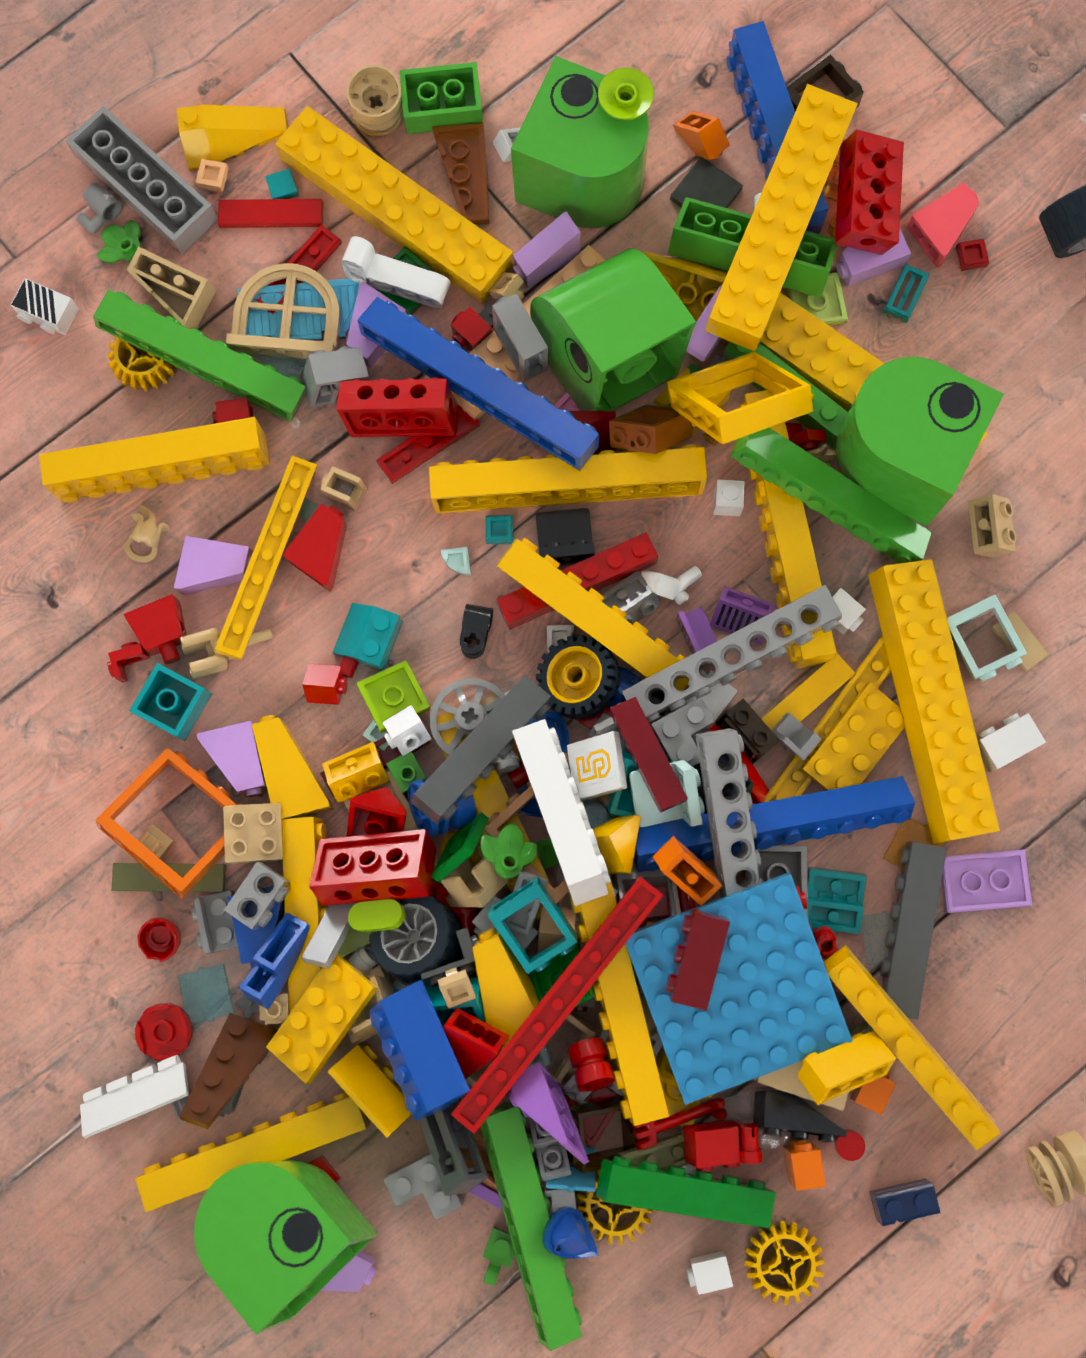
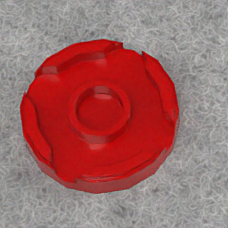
M172 1003L156 1004L147 1008L142 1013L143 1015L140 1017V1020L137 1021L135 1040L139 1049L151 1057V1059L163 1061L175 1055L180 1056L189 1047L193 1036L192 1022L189 1015L180 1006Z

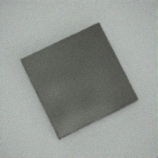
M700 157L670 195V200L681 208L686 197L728 208L741 192L743 185Z

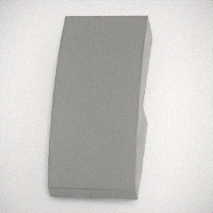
M528 1117L543 1182L571 1175L572 1172L566 1148L531 1117Z

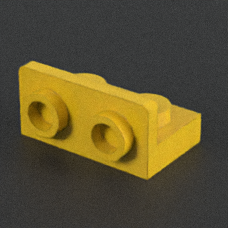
M374 742L322 763L328 785L339 803L389 781Z

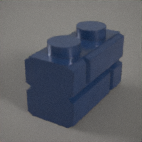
M926 1178L869 1191L876 1220L882 1226L895 1224L896 1221L900 1223L940 1213L934 1185Z

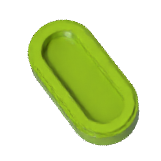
M392 899L359 902L353 905L348 913L350 926L362 933L394 930L400 927L405 919L404 907Z

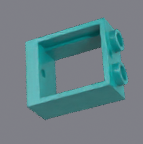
M536 877L489 908L488 917L527 974L533 970L536 972L543 970L551 963L550 959L558 954L564 956L575 948L577 933L539 877ZM536 898H539L564 937L532 958H529L504 919Z

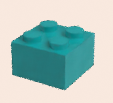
M157 663L129 712L186 741L213 693Z

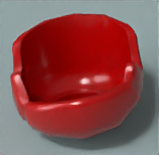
M157 917L148 920L141 926L137 935L138 946L146 958L159 960L160 962H164L172 957L181 944V932L178 926L166 918Z

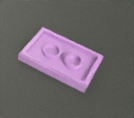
M1025 849L945 856L941 880L945 913L1032 906Z

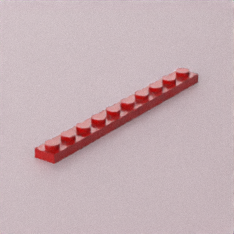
M639 876L453 1110L451 1115L473 1134L476 1133L663 897L662 893Z

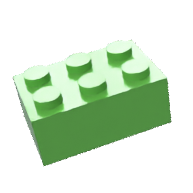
M477 62L399 70L403 115L407 134L433 132L432 127L483 123Z

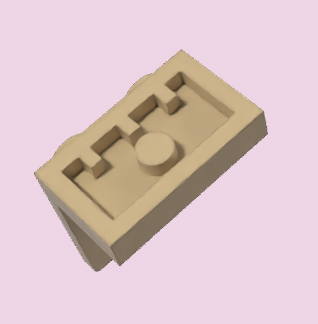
M280 803L229 805L223 807L226 864L283 861Z

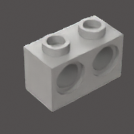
M256 862L224 911L250 929H259L260 926L264 928L273 916V913L270 911L276 902L280 904L289 892L287 886L290 881L264 863ZM270 877L274 881V888L271 892L265 893L262 889V882ZM251 901L255 902L258 907L256 915L252 918L246 914V906Z

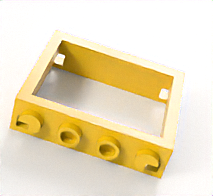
M756 352L667 382L671 408L721 444L813 412L812 400L814 395L811 393V385ZM752 382L759 384L774 394V396L727 413L707 400L709 397Z

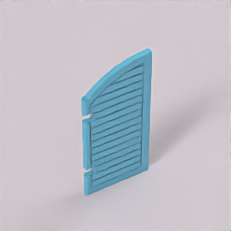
M351 279L327 280L332 286L339 302L341 314L339 338H346V334L350 329L360 284ZM296 283L294 306L326 308L322 296L315 288L307 283ZM286 284L265 286L257 293L252 302L258 303L255 299L261 298L264 303L277 304L285 295ZM249 309L246 335L280 338L282 312L275 311L272 314L268 313V310ZM293 313L290 339L322 340V332H325L326 315Z

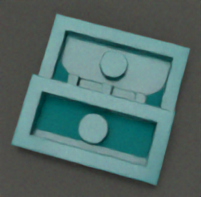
M809 867L807 901L808 921H810L811 927L828 926L833 931L860 934L867 876L862 873Z

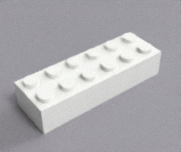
M544 719L513 730L516 744L574 905L577 906L607 895L606 884L611 882L603 856L600 854L593 829L590 827L584 805L579 798L575 781L571 777L564 752L561 750L555 728L549 729Z

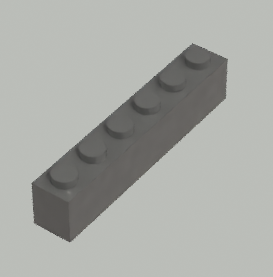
M524 675L413 794L411 803L436 825L443 819L448 821L458 810L456 804L462 798L468 800L475 792L477 781L480 778L486 780L496 767L493 764L499 757L504 760L514 748L511 744L515 741L512 731L530 725L535 718L540 721L550 709L547 704L551 696L528 676Z
M913 841L907 842L906 847L903 846L900 853V863L903 864L902 874L897 875L895 882V891H898L897 903L893 902L890 910V919L893 920L892 931H888L886 935L885 947L889 949L887 959L882 960L880 975L884 976L882 988L907 1018L918 1020L947 848Z

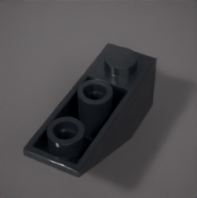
M769 1090L755 1092L753 1123L759 1125L758 1129H763L764 1135L781 1136V1131L791 1132V1138L808 1139L809 1135L818 1136V1141L835 1143L837 1137H847L846 1131L794 1094Z

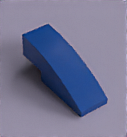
M289 913L285 914L252 958L256 965L239 986V989L248 999L267 1010L270 1008L298 960L310 929L308 923Z

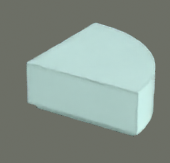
M468 547L441 550L443 560L451 570L458 574L471 575Z

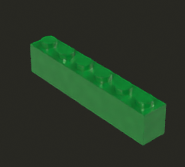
M614 1156L613 1161L602 1160L596 1196L604 1202L770 1228L776 1192L768 1189L764 1181L749 1179L748 1183L739 1182L740 1178L736 1176L722 1174V1179L713 1178V1173L695 1170V1174L686 1173L685 1168L669 1165L668 1170L659 1169V1164L649 1161H641V1165L631 1164V1159Z

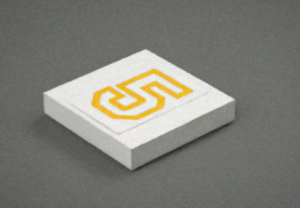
M611 731L567 745L571 777L575 781L581 801L627 789L619 732Z

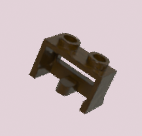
M744 698L730 708L715 723L721 729L730 728L736 730L738 735H741L744 751L752 764L780 741Z

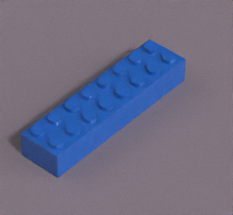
M761 21L733 29L732 41H729L730 53L726 57L728 71L734 74L735 92L737 95H741L743 101L741 104L742 112L745 118H749L751 124L749 125L750 136L753 141L756 140L757 156L761 164L764 163L766 169L765 180L767 181L794 117L795 110L765 23ZM823 191L820 194L805 231L820 234L829 209Z

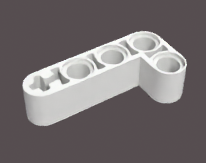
M357 236L351 237L341 262L345 275L352 281L359 284L364 281L375 289L433 308L442 307L451 284L450 280L441 274L375 253L374 247L369 241Z

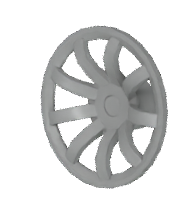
M462 679L448 685L436 697L430 713V727L436 743L444 752L450 755L465 734L469 735L487 716V713L492 711L506 695L496 685L481 679ZM478 685L472 702H467L461 688L462 686ZM485 688L498 696L497 699L487 705L482 706L480 704ZM453 690H455L461 703L458 708L442 702ZM438 708L453 714L454 719L437 725ZM457 727L458 731L455 737L447 745L442 740L439 732Z

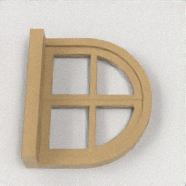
M284 263L264 268L254 274L241 288L234 306L231 334L227 333L226 344L231 350L239 354L244 352L248 355L307 359L309 354L318 350H325L326 352L336 351L341 318L336 294L332 286L322 275L306 266ZM286 279L283 305L252 302L262 288L272 282ZM296 281H303L315 288L322 296L326 308L294 306ZM249 309L281 311L280 338L246 335ZM293 313L326 315L324 341L290 339Z

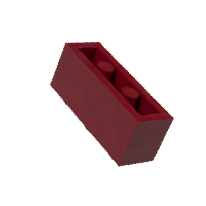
M691 908L690 915L684 916L681 925V933H684L682 945H676L673 962L677 963L674 974L669 973L665 991L669 992L668 996L671 1002L707 1011L730 921L726 917Z

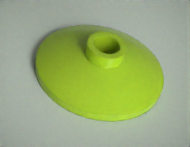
M628 67L618 68L609 72L602 79L598 89V99L602 109L611 117L619 120H633L641 117L649 110L654 98V89L650 79L643 72ZM628 97L630 98V100L625 101L622 100V98Z

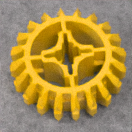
M115 336L113 338L116 343H108L111 352L107 353V357L111 361L108 363L109 367L114 371V376L121 380L123 385L127 387L130 385L136 391L141 386L144 391H148L149 385H152L154 389H158V382L162 381V383L167 384V379L165 378L167 375L175 377L172 368H177V366L162 359L158 360L156 356ZM130 351L131 357L128 360L129 365L126 367V355Z
M599 1176L595 1177V1190L598 1186ZM594 1192L577 1193L576 1199L585 1203L577 1205L576 1209L579 1212H586L582 1216L587 1222H591L588 1225L590 1232L592 1233L596 1228L598 1229L596 1233V1240L598 1241L602 1239L604 1234H607V1244L610 1245L613 1242V1236H618L620 1245L624 1244L623 1235L628 1234L629 1239L634 1241L635 1235L633 1230L636 1229L640 1234H643L645 1230L640 1222L650 1224L651 1218L645 1215V1213H654L655 1211L626 1205L620 1207L618 1205L619 1209H615L613 1217L611 1203L604 1202L593 1194ZM591 1204H597L598 1207L604 1208L608 1212V1225L601 1222L595 1216ZM637 1211L631 1221L617 1226L621 1214Z
M784 1220L779 1221V1229H776L771 1222L768 1233H765L763 1228H758V1233L761 1236L759 1240L754 1236L750 1237V1241L755 1245V1248H745L746 1254L753 1257L744 1260L745 1266L752 1267V1269L746 1272L748 1279L756 1278L752 1282V1287L755 1290L762 1287L760 1294L763 1298L768 1297L771 1293V1301L775 1304L779 1301L780 1296H782L784 1305H789L790 1296H793L796 1303H800L799 1293L803 1292L809 1298L811 1293L807 1287L809 1285L816 1289L819 1287V1284L813 1279L814 1276L820 1278L824 1275L820 1269L816 1268L825 1264L823 1258L816 1257L822 1253V1248L820 1246H813L817 1241L814 1235L806 1237L808 1234L806 1227L803 1226L797 1232V1224L794 1221L790 1223L788 1229H786ZM781 1239L797 1241L805 1249L799 1252L797 1249L786 1250ZM773 1243L774 1252L772 1257L765 1260V1264L761 1265L765 1249ZM779 1250H781L783 1255L786 1256V1258L788 1259L787 1270L789 1272V1275L787 1274L785 1269L782 1268L781 1265H779L781 1263V1254ZM807 1259L806 1269L803 1275L796 1281L795 1270L798 1266L804 1264V1260ZM768 1273L771 1276L774 1274L783 1275L787 1285L774 1284L763 1275Z

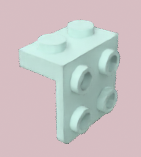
M685 760L670 763L688 799L686 802L661 813L639 770L632 771L629 778L635 815L641 816L639 826L647 827L678 819H684L691 827L701 825V814H704V804L701 797L698 796L697 787L700 786L701 782L697 769H694Z

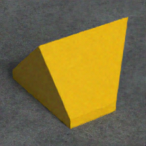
M618 816L593 828L598 848L603 856L608 873L631 874L641 816Z

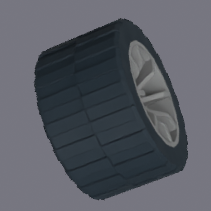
M1086 185L1056 200L1046 207L1039 216L1041 225L1057 258H1066L1086 250Z
M431 895L429 897L396 899L395 901L400 903L405 909V919L402 925L394 930L371 932L369 935L370 950L377 964L387 973L410 985L422 980L420 976L422 973L462 960L463 957L456 931L463 929L461 920L450 908Z

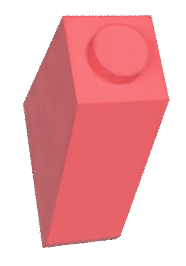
M962 183L913 214L907 226V229L937 268L943 264L979 205L976 193L969 189L965 183Z

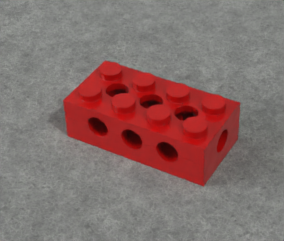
M856 129L841 143L835 244L883 255L899 243L904 142Z
M433 377L416 380L405 378L403 380L378 379L375 381H362L353 379L351 381H340L336 410L351 437L455 436L458 407L447 379Z
M426 829L320 839L309 887L322 906L386 899L429 897L437 848Z

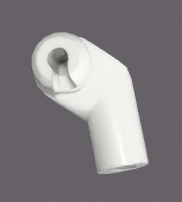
M693 566L677 578L679 585L673 600L678 605L684 604L689 599V594L685 592L686 588L702 577L698 567Z

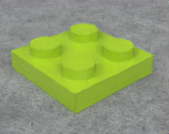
M406 660L356 683L380 733L387 731L382 722L409 706L413 707L418 716L430 710V705Z

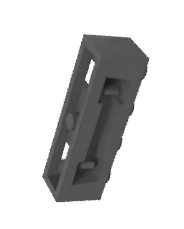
M458 1099L445 1110L419 1120L445 1196L468 1193L488 1178L473 1133L451 1115L461 1102V1099ZM460 1149H469L474 1167L467 1168L465 1161L469 1159V1155L466 1153L462 1156Z

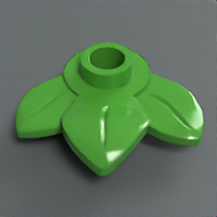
M130 220L123 228L118 225L105 227L101 236L106 245L97 253V257L109 264L116 263L121 259L131 262L138 247L142 248V244L139 241L141 235L140 226Z
M512 823L506 825L498 837L483 834L480 839L483 857L494 864L495 872L503 879L516 878L523 867L533 863L537 855V845L530 842L524 843L521 830ZM504 861H511L514 866L508 867L505 865Z

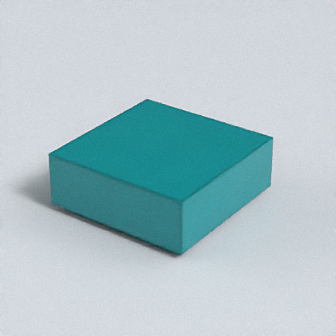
M290 168L265 176L273 199H289L299 195Z
M513 515L486 516V544H512Z

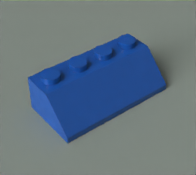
M422 980L382 999L369 1011L371 1024L379 1034L383 1052L390 1060L394 1070L395 1081L401 1086L405 1096L406 1107L412 1113L415 1121L445 1110L470 1091Z

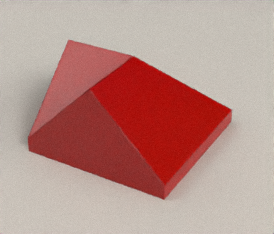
M387 787L353 797L350 800L346 837L404 831L407 811Z

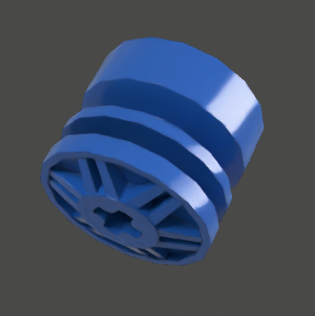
M428 778L409 784L408 800L412 817L418 830L426 829L430 838L436 837L437 834L447 833L449 827L452 830L461 829L476 816L475 799L472 794L468 800L462 798L456 804L458 810L448 821L443 819L436 825L411 803L413 794Z

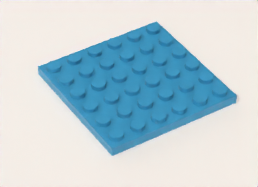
M790 873L693 908L724 916L730 921L707 1011L671 1002L668 996L669 992L665 991L669 973L674 974L677 964L673 962L676 945H682L684 933H681L682 921L685 915H690L691 909L637 929L625 943L685 1105L803 1061L806 1056L813 1052L819 1054L845 1042H853Z

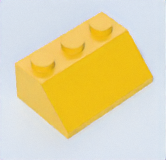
M360 1043L327 1072L387 1138L412 1113L406 1107L405 1096L401 1086L395 1081L394 1071L388 1065L384 1068L376 1060L379 1055L369 1044L364 1046Z

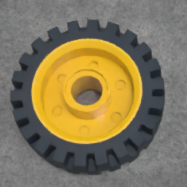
M572 635L567 636V640H558L557 646L552 644L548 648L550 650L548 655L546 653L542 655L541 658L544 662L543 664L539 663L537 667L540 671V674H536V680L539 682L537 685L551 696L547 705L558 714L570 719L584 720V717H595L594 713L596 712L601 714L605 711L603 709L605 705L609 707L612 704L611 697L616 698L618 693L616 687H620L621 681L618 679V676H621V673L617 667L619 665L617 660L604 645L591 637L587 638L584 635H578L576 638ZM582 672L581 680L574 683L575 676Z

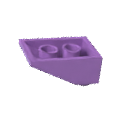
M539 1062L527 1068L511 1087V1090L508 1091L513 1106L515 1108L520 1107L526 1118L531 1117L583 1164L588 1163L587 1154L561 1084Z

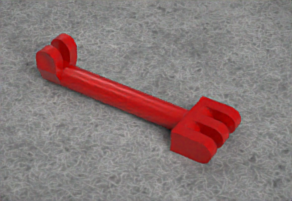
M718 1097L657 1121L637 1126L632 1124L634 1128H637L633 1131L634 1138L640 1139L635 1142L636 1149L644 1150L657 1145V1133L709 1113L716 1119H725L727 1117L726 1110L723 1109L725 1107V1100Z

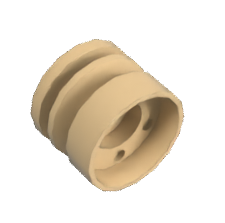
M366 65L357 69L350 77L346 87L351 117L356 127L364 134L372 137H384L393 133L401 125L404 118L401 84L397 76L390 69L380 65Z
M1073 1129L1054 1136L1055 1150L1046 1141L1039 1143V1149L1034 1145L1025 1149L1032 1178L1046 1201L1055 1209L1063 1205V1199L1068 1203L1074 1201L1073 1187L1081 1196H1086V1142Z

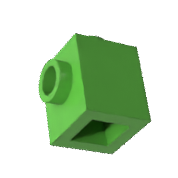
M412 751L387 763L390 772L405 796L408 794V787L411 782L422 781L424 778H427Z

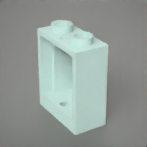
M996 594L947 618L953 644L973 681L980 678L984 682L997 675L995 670L1006 666L1007 670L1023 663L1021 658L1027 652ZM993 610L1015 652L978 669L957 628Z

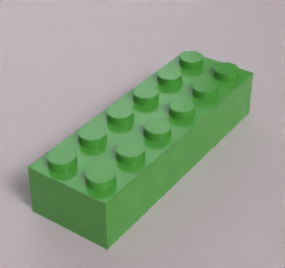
M686 197L673 227L668 254L677 256L680 259L698 262L705 266L729 271L752 215ZM805 231L782 288H789L821 298L838 245L835 244V239Z

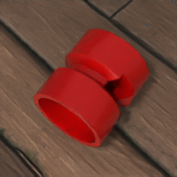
M602 1038L585 1039L571 1045L567 1049L571 1066L577 1069L575 1071V1081L578 1091L591 1092L611 1085L615 1081L612 1066L609 1062L605 1061L608 1053Z

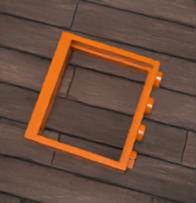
M167 748L95 821L99 830L183 899L225 855L224 835L182 878L114 820L169 764L222 808L237 804L229 799L230 794L223 787L212 785L205 772L199 768L194 770L188 765L189 761L179 751L174 753Z

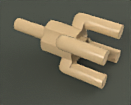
M210 628L180 637L184 655L206 649L209 656L208 658L189 663V672L192 680L224 671L228 668V660L234 659L215 652V647L220 637V632L217 628ZM270 628L252 633L248 646L273 639Z

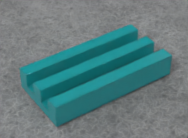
M905 264L883 313L887 315L891 313L893 314L892 317L903 318L902 321L907 323L930 274ZM907 272H909L912 276L897 308L893 307L892 304ZM918 276L922 279L905 312L902 308Z

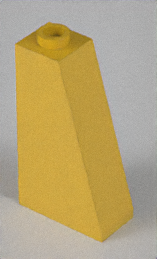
M268 715L259 718V723L252 724L270 802L280 803L281 819L301 818L334 809L333 803L285 722L279 717L275 718V715Z
M494 928L478 936L479 940L472 949L486 1023L509 1035L508 1040L504 1044L505 1046L539 1002L526 971L498 931L495 932Z

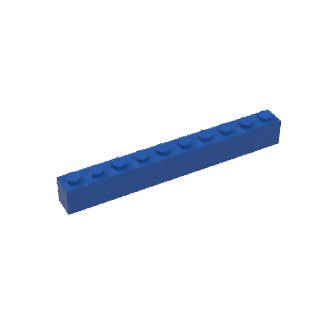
M376 297L358 318L357 321L361 335L428 377L447 379L452 392L575 469L581 471L598 449L599 433H597L593 426L587 423L582 424L569 411L556 408L546 397L535 395L525 384L514 382L499 368L493 369L488 366L481 357L467 353L455 341L450 342L446 340L436 329L432 327L427 328L420 324L416 317L399 311L392 302H385Z
M900 776L753 804L752 810H749L750 820L754 822L757 831V837L753 839L755 850H765L771 846L790 845L807 839H821L838 833L847 834L864 828L873 829L880 825L903 823L911 819L916 802L904 777ZM736 812L728 815V826L736 823L738 818ZM708 813L701 814V825L692 827L684 819L647 827L639 826L633 859L637 873L643 871L652 872L660 869L653 855L673 836L700 860L709 861L714 859ZM741 841L733 843L731 847L732 855L740 852L742 848Z

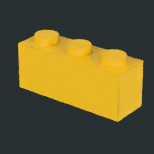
M874 1030L864 1035L862 1033L854 1035L852 1037L853 1042L851 1043L845 1042L819 1054L813 1052L803 1059V1065L797 1077L817 1105L887 1075L896 1057Z

